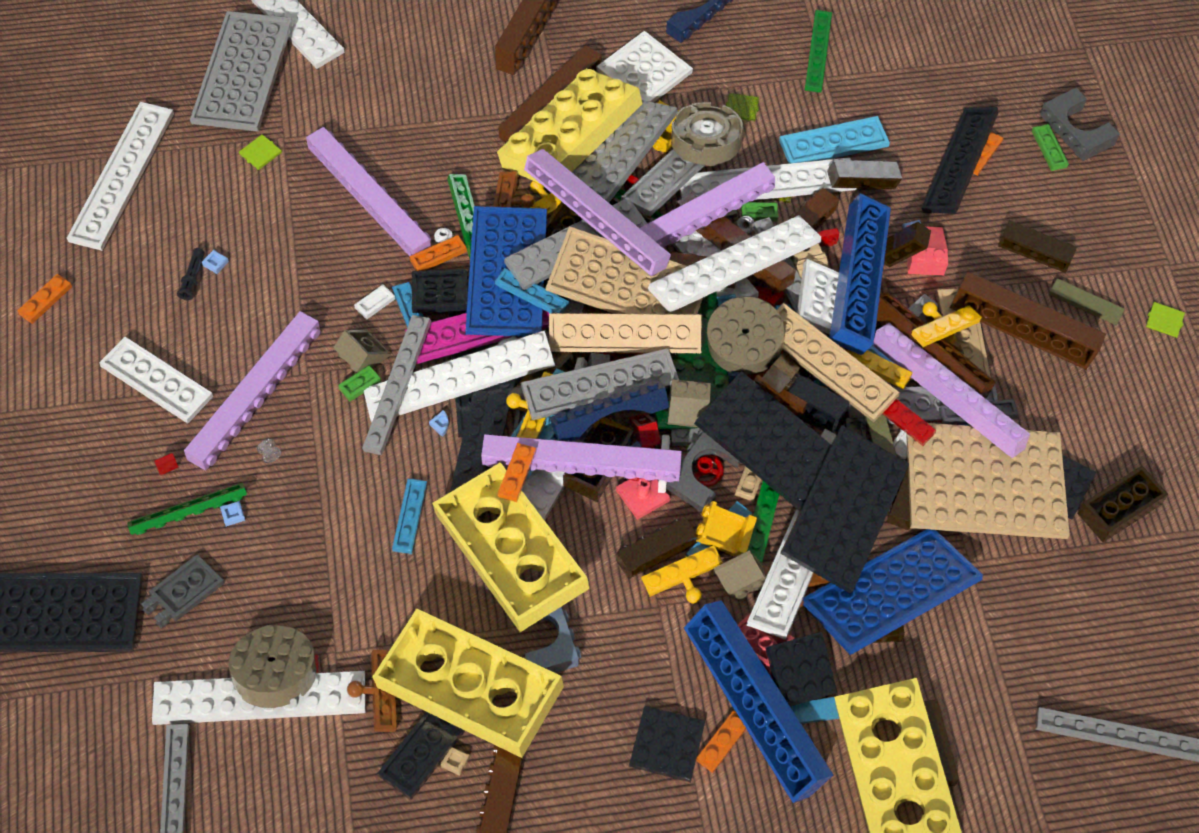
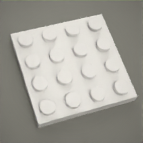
M643 31L597 66V72L638 87L642 100L655 102L692 74L693 68L647 32Z
M807 259L803 263L797 314L818 330L830 334L839 272Z

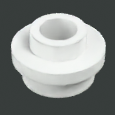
M742 216L737 221V226L748 234L753 231L752 224L754 220L749 216ZM743 222H748L749 227L745 228Z
M440 228L435 232L434 237L437 243H441L452 238L453 235L449 229Z

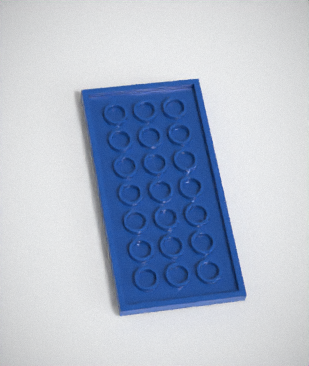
M474 206L466 335L526 337L542 331L543 309L495 285V280L504 268L508 269L504 263L506 257L546 238L547 209ZM544 281L538 283L537 285L544 288Z
M927 529L865 563L852 593H848L838 586L829 583L804 597L803 605L849 655H852L983 580V574L936 530Z

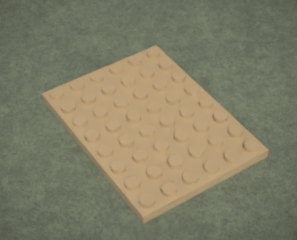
M928 423L936 429V433L924 446L906 433L907 462L909 463L910 528L1057 539L1069 538L1060 432L1026 430L1030 433L1026 448L1013 458L972 426Z

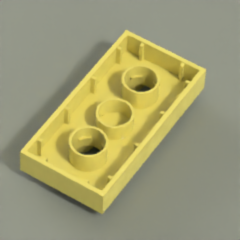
M586 68L579 72L575 80L564 90L558 92L546 107L535 113L532 119L519 132L511 135L509 141L497 151L502 168L509 171H517L518 175L539 183L524 168L528 155L544 149L569 171L573 172L643 104L639 88L624 83L619 79L600 74L592 69Z
M498 463L432 504L439 520L517 629L522 632L587 591L589 584L587 576L522 491L517 502L498 497V491L506 473L504 466ZM486 511L500 514L498 519L491 523H482L477 520ZM529 568L536 571H544L542 577L536 581L525 582L520 579V575Z
M419 609L415 610L373 675L377 688L521 758L524 756L564 688L562 676ZM437 657L443 658L445 661L443 666L435 672L427 673L420 669L424 661H432ZM508 691L517 694L516 701L508 707L500 708L492 703L496 695H503Z
M917 678L834 697L869 833H961ZM890 720L900 727L901 733L899 732V736L895 740L884 742L876 738L872 730L878 722ZM912 801L921 806L924 815H922L918 823L906 825L896 818L894 812L902 802Z

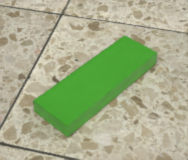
M1050 125L1033 127L1032 133L1050 170L1067 168L1069 163Z

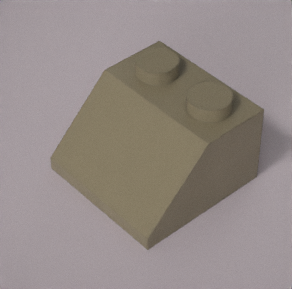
M344 330L333 347L338 352L339 357L346 360L350 368L355 372H359L369 365L373 369L391 355L368 330Z
M672 379L669 391L668 425L697 427L694 424L695 421L710 404L711 383Z
M750 550L713 568L726 592L733 600L742 599L747 596V593L762 589L767 578L761 562Z

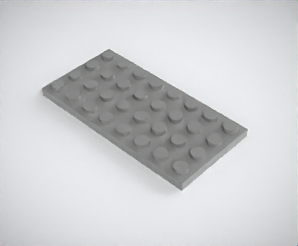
M226 12L190 118L191 124L259 132L293 25L292 18Z
M642 100L643 104L572 173L609 203L675 118L678 112L677 107Z

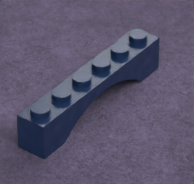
M710 0L696 9L677 12L667 21L666 33L682 43L685 39H689L692 33L699 30L706 21L711 20L727 3L733 0Z
M651 380L644 385L631 387L627 391L614 393L610 397L596 399L584 406L579 405L572 410L559 412L555 416L550 417V421L557 441L572 442L578 440L593 423L611 413L622 410H640L652 414L669 408V403L664 385L659 380Z

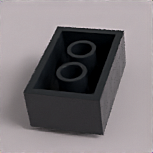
M799 375L788 392L808 402L803 421L822 432L826 429L836 434L845 420L850 402L829 391L828 388Z

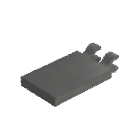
M197 554L149 591L151 597L142 602L141 605L144 607L143 611L147 615H150L158 605L164 609L154 617L156 624L163 628L171 618L175 621L179 620L221 587L224 581Z

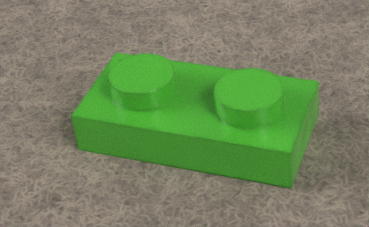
M747 202L741 206L742 216L751 217L754 221L770 217L772 222H777L778 205L777 203Z
M369 365L339 384L338 388L348 401L351 402L363 394L364 390L369 386L380 383L381 378Z

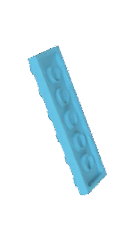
M878 116L780 136L779 138L788 164L843 157L889 147L890 143Z

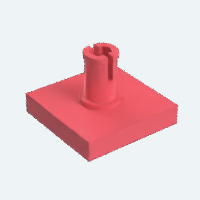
M640 478L639 481L629 479L616 487L617 493L637 520L670 502V497L666 492L658 493L659 482L657 479L651 481Z

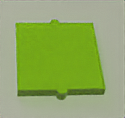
M729 93L726 106L734 110L741 119L755 121L756 112L759 111V97Z

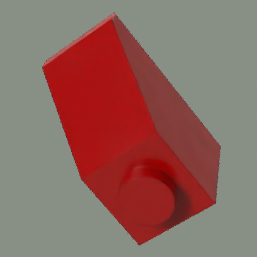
M647 412L628 417L636 440L639 441L641 447L654 448L657 444L661 443L657 421Z

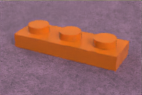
M990 132L973 174L977 176L980 174L1001 145L1003 137Z
M459 235L413 254L409 258L416 271H425L466 253L467 248Z
M56 274L17 310L18 314L33 324L72 288L71 283L59 274Z
M517 443L499 488L498 497L514 502L518 501L536 454L535 447Z
M732 711L696 758L698 763L714 773L746 731V727L735 711Z

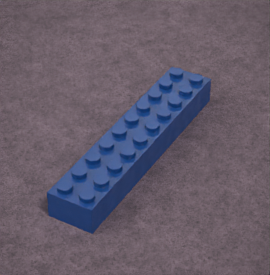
M860 193L848 208L829 338L837 345L862 356L874 344L891 208Z
M717 601L705 604L687 623L684 630L791 801L795 803L809 798L833 776V773L724 603Z

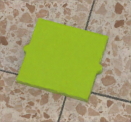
M260 135L239 151V154L247 160V163H251L258 170L282 153L274 145L273 141H269L263 135Z
M1154 302L1151 311L1148 313L1149 318L1146 327L1177 338L1180 328L1183 326L1182 321L1185 312Z

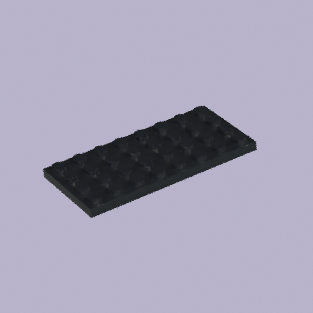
M742 371L694 423L799 511L831 446L828 441Z
M841 425L780 554L846 592L852 593L909 463Z
M0 573V652H134L143 579L142 573Z

